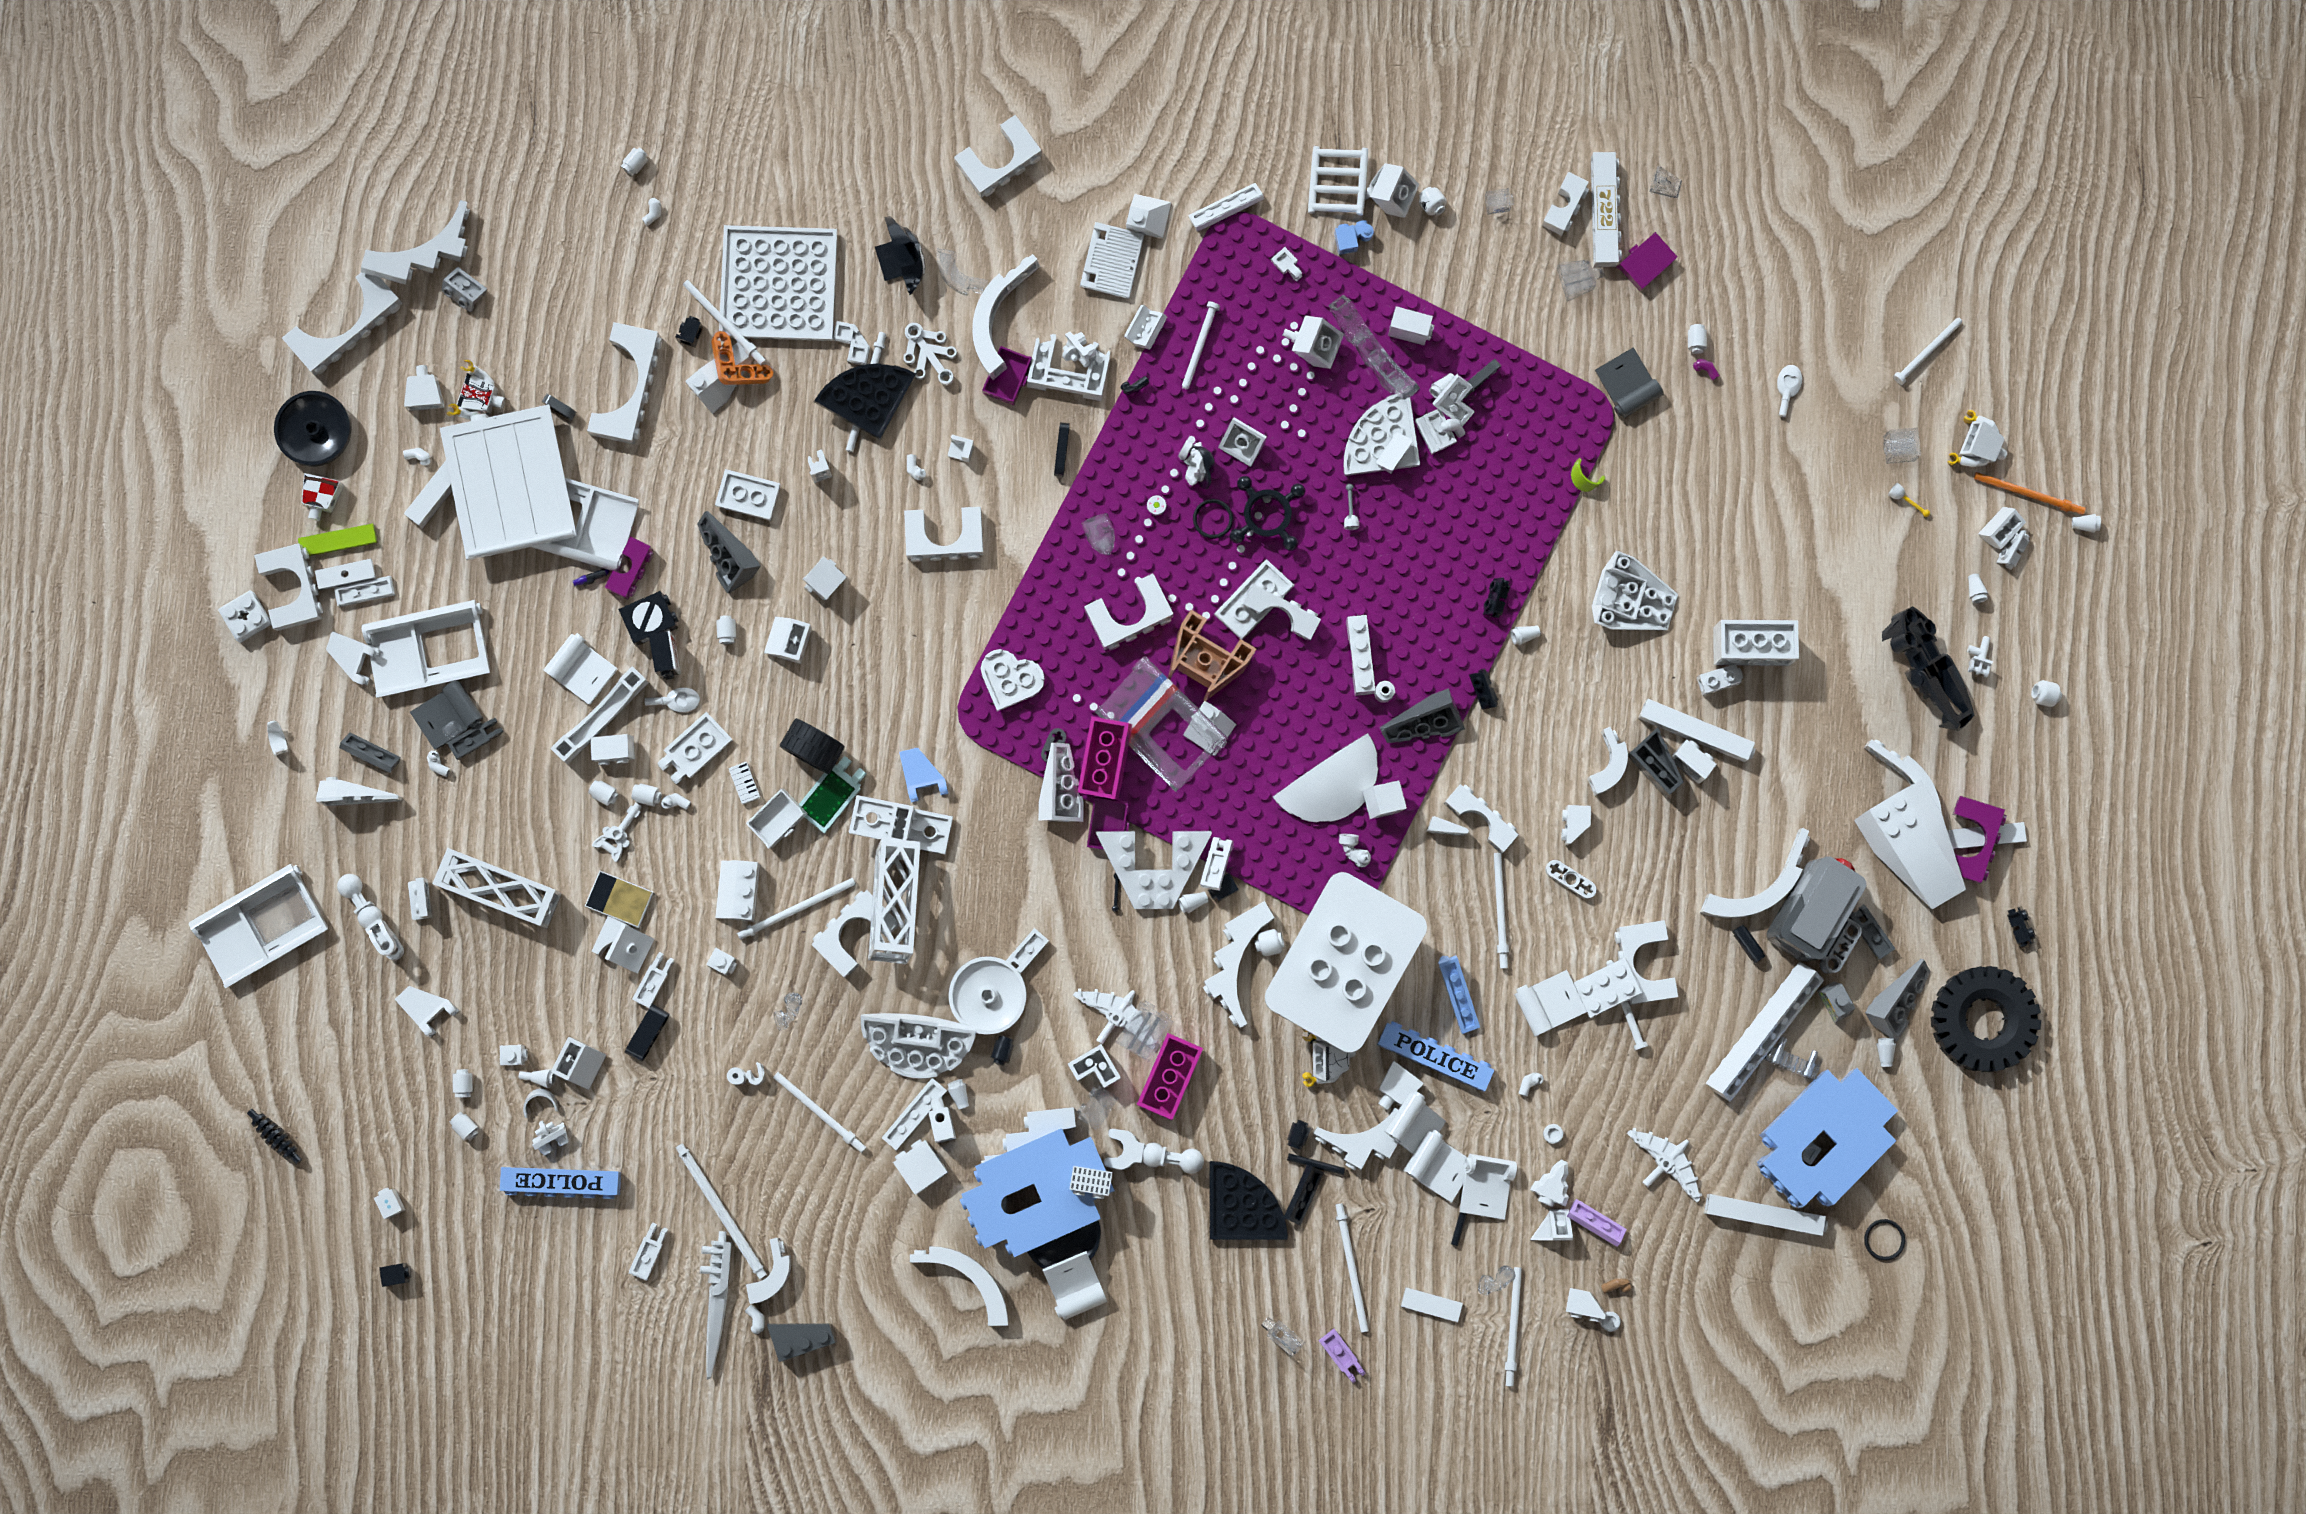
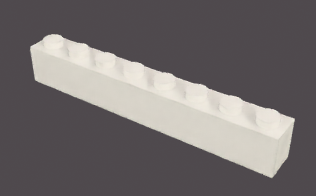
M1801 962L1792 969L1787 979L1780 985L1777 992L1769 999L1767 1005L1756 1016L1750 1027L1745 1030L1743 1036L1733 1046L1730 1053L1709 1077L1706 1084L1715 1093L1731 1102L1824 981L1817 971Z

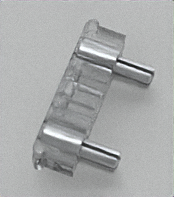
M1781 1037L1777 1047L1773 1046L1764 1058L1765 1061L1808 1080L1817 1079L1816 1075L1820 1066L1814 1063L1818 1052L1812 1050L1808 1061L1783 1050L1787 1038Z

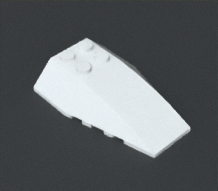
M1922 781L1903 789L1854 820L1873 852L1931 909L1936 908L1966 890L1943 815Z

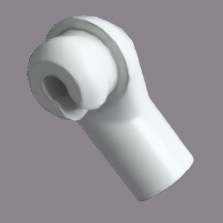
M656 198L649 200V213L642 218L647 226L661 216V203Z
M1448 419L1446 422L1441 423L1443 432L1454 431L1457 437L1465 435V431L1457 419Z
M430 751L427 756L430 770L447 777L450 768L441 764L437 751Z
M1537 1072L1525 1076L1518 1094L1528 1097L1530 1087L1542 1084L1544 1081L1543 1076Z

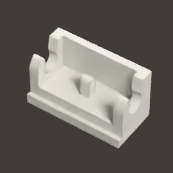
M822 449L817 451L819 462L813 463L812 458L808 456V463L811 469L810 474L814 483L832 477Z

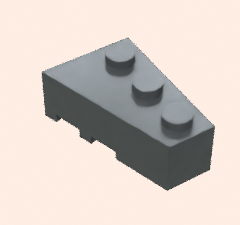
M1658 727L1628 754V757L1665 797H1668L1683 783V780Z

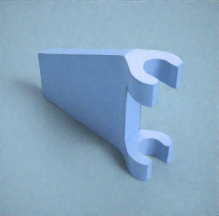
M919 748L899 752L911 803L918 801L917 789L938 785L941 795L948 794L945 779Z

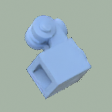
M1367 220L1359 221L1355 226L1342 224L1335 228L1334 235L1338 255L1357 252V238L1359 237L1364 242L1372 239L1374 230L1367 223Z

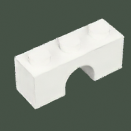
M1568 172L1558 194L1567 199L1568 206L1559 208L1551 205L1542 226L1561 236L1564 230L1568 232L1573 223L1570 220L1572 214L1577 215L1581 207L1578 204L1580 198L1585 199L1589 191L1586 188L1588 181Z

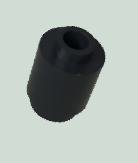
M1004 1036L998 1037L990 1057L994 1059L993 1063L1002 1066L1005 1063H1009L1014 1048L1013 1039Z
M1297 1120V1123H1292L1287 1138L1289 1140L1288 1146L1302 1150L1303 1146L1306 1145L1311 1130L1308 1127L1309 1123Z

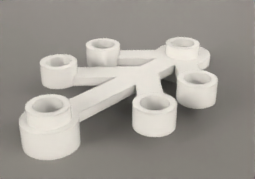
M918 323L907 325L905 336L909 341L907 351L903 357L904 362L908 365L915 362L913 353L916 342L921 348L917 368L914 373L922 371L923 375H915V378L918 380L925 378L926 373L924 369L926 359L928 358L938 372L939 382L945 386L950 385L954 380L953 373L948 369H944L934 353L946 355L947 358L954 359L957 356L956 349L952 346L942 347L927 344L923 339H935L937 343L943 344L946 341V334L942 331L932 332L923 330L922 326ZM917 330L918 333L917 335L913 336L911 335V331ZM943 335L944 339L938 340L937 336ZM949 350H954L955 353L953 355H948ZM912 356L913 359L911 361H907L906 357ZM945 375L950 377L948 381L943 380Z

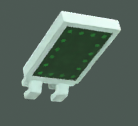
M846 756L841 759L838 765L835 764L830 774L824 773L799 803L808 813L805 818L823 833L829 830L861 790V784L859 783L867 774L861 768L852 777L844 772L852 762Z

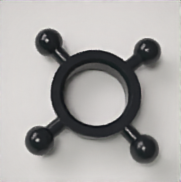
M1240 477L1237 481V486L1241 491H1246L1250 498L1247 500L1244 508L1246 525L1241 529L1236 528L1231 531V541L1236 544L1243 542L1245 535L1250 531L1263 537H1272L1279 534L1284 540V548L1288 551H1294L1298 547V540L1294 536H1289L1285 530L1290 523L1292 515L1289 502L1294 498H1302L1306 492L1305 487L1299 483L1294 484L1291 487L1290 493L1286 496L1270 489L1256 492L1252 488V480L1249 477ZM1264 498L1276 500L1284 510L1283 522L1272 530H1264L1257 527L1251 518L1253 505Z

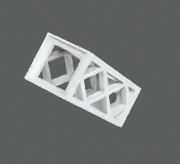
M882 838L876 849L868 960L907 964L913 954L920 842ZM899 860H904L907 865L908 877ZM893 864L896 865L904 880V884L898 891L888 874V870ZM884 878L894 895L892 900L884 887ZM907 890V894H906V906H905V904H904V902L902 901L901 897H902V895L905 893V891ZM884 897L888 905L882 912V900ZM896 903H898L905 916V924L895 908ZM890 911L901 929L895 940L884 921ZM881 927L890 943H885L881 936ZM892 952H899L903 954H892Z
M449 848L445 852L432 883L546 929L562 894L555 889ZM460 859L469 862L464 864H458ZM479 870L489 883V886L469 889L459 873ZM490 871L516 881L499 884ZM452 879L458 886V888L450 886V882ZM526 888L537 904L516 907L505 891ZM535 888L546 892L544 898L540 896ZM496 893L506 907L478 896ZM538 912L535 918L524 915Z

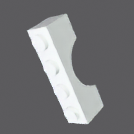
M1257 582V584L1253 583L1250 585L1241 603L1242 606L1257 614L1268 607L1280 608L1290 618L1291 632L1306 640H1311L1321 620L1317 617V613L1309 609L1306 612L1295 601L1291 600L1289 603L1278 592L1274 591L1272 594L1261 583Z
M1367 615L1347 617L1346 625L1351 649L1355 696L1374 694L1375 683Z
M1460 784L1444 804L1458 816L1468 812L1482 816L1489 826L1487 841L1502 854L1519 835L1516 833L1517 829L1511 823L1506 824L1501 820L1503 817L1495 810L1492 812L1482 798L1479 797L1477 799L1472 795L1473 791L1467 785L1462 786Z

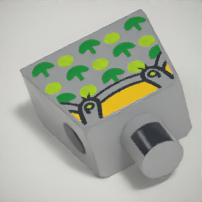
M1832 982L1817 990L1834 1023L1854 1012L1855 1007L1842 984Z

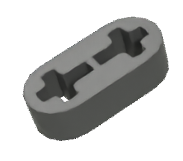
M547 393L541 401L545 405H550L552 410L571 421L577 413L574 409Z
M1056 728L1050 732L1041 752L1045 763L1048 761L1045 752L1050 751L1051 743L1055 741V738L1052 737L1053 734L1061 733L1063 740H1058L1057 743L1066 742V733L1062 729Z

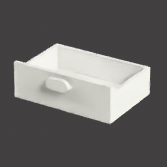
M780 789L746 824L769 849L773 848L783 837H788L794 831L793 828L808 813L785 789Z

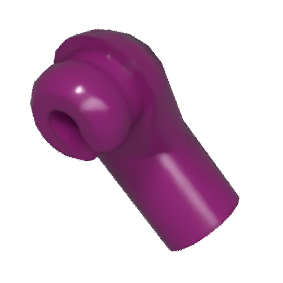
M1701 358L1693 363L1695 371L1705 370L1712 381L1720 377L1712 362Z

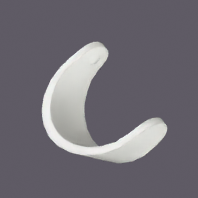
M277 721L268 722L267 732L273 754L277 756L288 752L286 738L281 726Z
M536 1089L530 1092L523 1107L524 1116L528 1118L527 1102L533 1097L544 1096L552 1101L555 1111L558 1112L557 1100L554 1094L547 1089Z

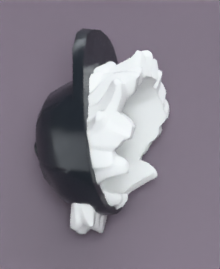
M1201 442L1193 445L1190 450V456L1184 461L1189 465L1185 479L1191 486L1199 482L1202 489H1208L1211 485L1210 474L1215 470V459L1213 454L1205 447H1202Z

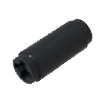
M1742 924L1732 931L1733 936L1754 964L1765 957L1764 951L1747 927Z

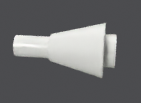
M552 1069L532 1073L520 1071L519 1079L531 1080V1082L550 1088L555 1083L556 1075L551 1073Z

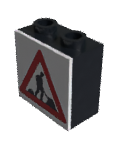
M670 631L650 634L649 640L655 673L660 678H663V680L674 679V675L681 674L675 637Z

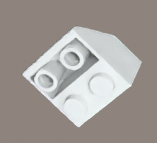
M775 617L764 653L801 664L811 634V625L790 618Z
M568 1037L551 1073L589 1090L606 1054L574 1038Z

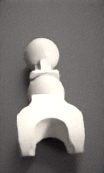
M354 874L343 875L337 883L338 892L345 898H351L357 907L354 913L358 915V922L365 928L377 951L391 960L400 959L404 954V948L386 922L382 920V913L379 908L371 901L367 902L361 893V879ZM397 946L398 952L395 955H391L396 950Z
M1109 1129V1137L1121 1141L1124 1150L1118 1158H1105L1103 1165L1106 1167L1125 1170L1134 1163H1144L1149 1167H1158L1160 1165L1164 1167L1165 1163L1180 1165L1184 1172L1194 1174L1199 1172L1204 1165L1203 1155L1196 1149H1187L1182 1154L1168 1152L1167 1147H1162L1158 1143H1149L1147 1145L1140 1143L1130 1131Z

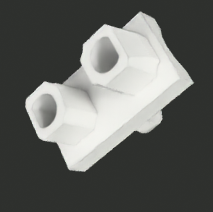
M1071 332L1066 333L1065 336L1068 341L1063 347V358L1066 361L1073 360L1074 362L1078 359L1084 367L1089 366V359L1096 355L1095 347L1092 344L1086 347L1082 346L1087 343L1082 332L1075 335Z
M542 1120L539 1122L541 1128L535 1131L538 1137L532 1140V1146L545 1156L553 1150L549 1143L550 1141L555 1139L559 1146L568 1143L569 1139L565 1124L561 1123L555 1127L553 1122L546 1125Z

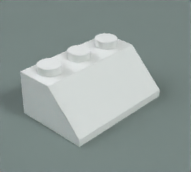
M721 861L715 918L754 922L760 870L758 862Z

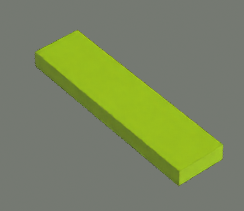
M372 523L298 538V543L303 548H307L309 556L374 544L377 543L375 526Z

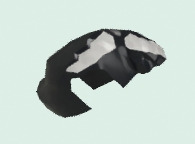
M887 216L884 218L891 242L875 246L876 254L884 280L887 281L903 276L910 296L916 290L925 274L926 267L922 248L915 233L907 227L896 223L891 216Z

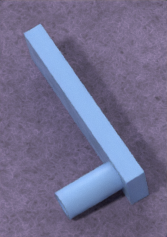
M1456 955L1450 958L1442 956L1438 964L1460 1032L1464 1034L1480 1028L1458 957Z

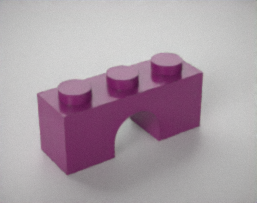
M630 536L622 554L632 561V567L624 574L613 570L605 585L606 590L626 600L630 596L633 597L637 589L635 585L638 579L641 580L645 574L644 567L646 563H650L653 558V548Z

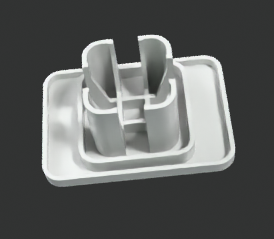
M1341 872L1333 875L1265 993L1267 1007L1274 1013L1343 1052L1351 1053L1357 1051L1367 1039L1426 934L1427 924L1424 917L1348 873Z

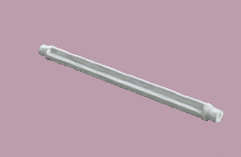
M683 1143L677 1146L676 1150L679 1153V1157H681L752 1268L753 1273H756L759 1279L766 1276L767 1274L763 1269L764 1266L761 1265L693 1159L689 1149H686Z

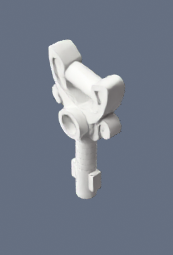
M638 803L630 806L626 811L628 814L619 827L612 826L611 828L608 826L604 827L602 831L604 835L597 838L592 846L605 849L611 853L612 859L618 862L621 858L623 847L627 848L630 845L625 830L634 817L637 818L641 813L639 810L642 806ZM606 840H615V842L617 843V847H614Z

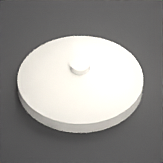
M979 957L967 962L956 972L949 988V1003L955 1018L960 1024L976 1029V1033L996 1034L1007 1030L1017 1022L1026 1005L1027 992L1021 974L1013 965L996 957Z

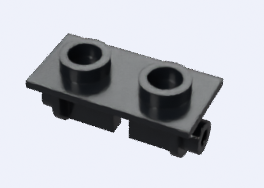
M1503 577L1494 578L1491 582L1488 599L1484 603L1483 615L1492 614L1494 618H1499L1502 615L1505 602L1500 601V597L1507 599L1511 587L1509 585L1510 582L1504 580Z
M1485 668L1478 670V673L1469 674L1482 710L1497 707V701L1499 700L1494 688L1489 686L1492 683L1488 675L1489 672Z
M2022 906L2017 907V912L2015 908L2008 910L2007 917L2011 927L2019 925L2020 929L2013 931L2016 943L2023 947L2028 945L2027 941L2030 944L2035 943L2036 935L2033 928H2029L2027 921L2030 919L2027 910H2023Z

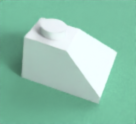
M1135 194L1130 206L1126 230L1163 239L1171 202Z
M1204 701L1183 736L1213 756H1216L1236 724L1220 710Z

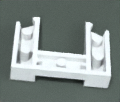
M1056 334L1050 335L1051 341L1040 343L1039 338H1036L1027 387L1046 391V388L1081 394L1083 398L1102 400L1110 359L1109 351L1105 356L1097 350L1099 344L1093 342L1096 355L1089 361L1090 365L1088 366L1087 375L1050 368Z

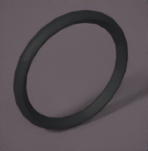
M1210 499L1197 506L1193 514V523L1196 530L1202 536L1216 539L1229 532L1233 524V514L1230 507L1223 501ZM1209 503L1222 505L1229 514L1227 528L1216 535L1203 532L1197 523L1199 510Z
M1880 1219L1870 1224L1867 1228L1864 1243L1867 1251L1874 1258L1883 1261L1892 1260L1903 1251L1905 1235L1902 1228L1896 1222ZM1878 1224H1891L1897 1228L1901 1235L1900 1248L1891 1256H1879L1869 1246V1233Z

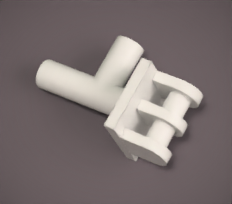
M1984 636L1980 648L1968 646L1967 652L1977 655L1969 661L1968 672H1976V675L1983 674L1987 678L1993 661L1986 659L1991 638Z

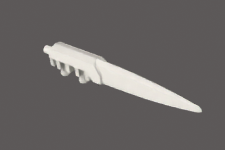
M719 1231L718 1241L711 1240L712 1247L702 1246L701 1254H711L709 1259L710 1266H700V1274H709L708 1282L712 1284L709 1287L707 1319V1380L711 1378L716 1362L727 1303L732 1243L726 1242L727 1232Z

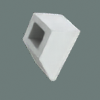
M1567 805L1565 810H1562V821H1565V829H1562L1561 839L1565 841V845H1570L1591 825V806Z
M1570 1288L1566 1312H1571V1317L1582 1319V1315L1590 1316L1589 1320L1601 1322V1319L1607 1318L1606 1313L1591 1292Z

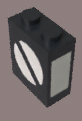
M661 590L618 609L635 646L650 641V634L673 631L678 628L676 624L679 622L675 611L671 612L669 605H671L670 599L667 594L663 595Z

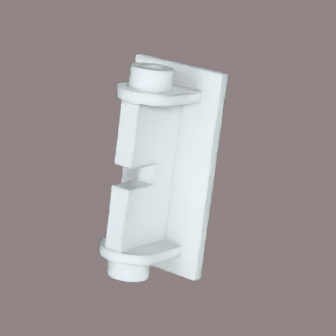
M2019 530L2008 541L2000 552L1996 563L2006 564L2005 567L2010 570L2016 567L2021 557L2017 550L2023 553L2030 541V536L2025 534V530Z

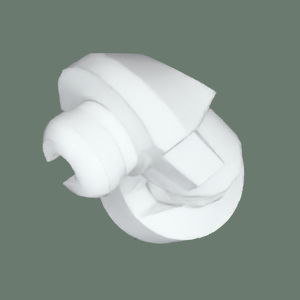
M1340 834L1339 843L1343 846L1344 852H1347L1345 855L1357 866H1367L1371 860L1369 851L1354 848L1358 844L1359 836Z

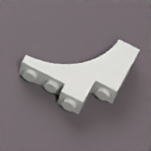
M1394 1108L1389 1116L1380 1124L1361 1133L1337 1134L1316 1127L1313 1134L1316 1135L1315 1140L1325 1145L1326 1142L1332 1144V1149L1340 1154L1346 1152L1347 1154L1343 1159L1347 1162L1345 1165L1356 1171L1357 1168L1362 1169L1372 1150L1375 1151L1374 1155L1382 1160L1385 1157L1388 1159L1391 1157L1398 1142L1384 1131L1398 1112V1109Z

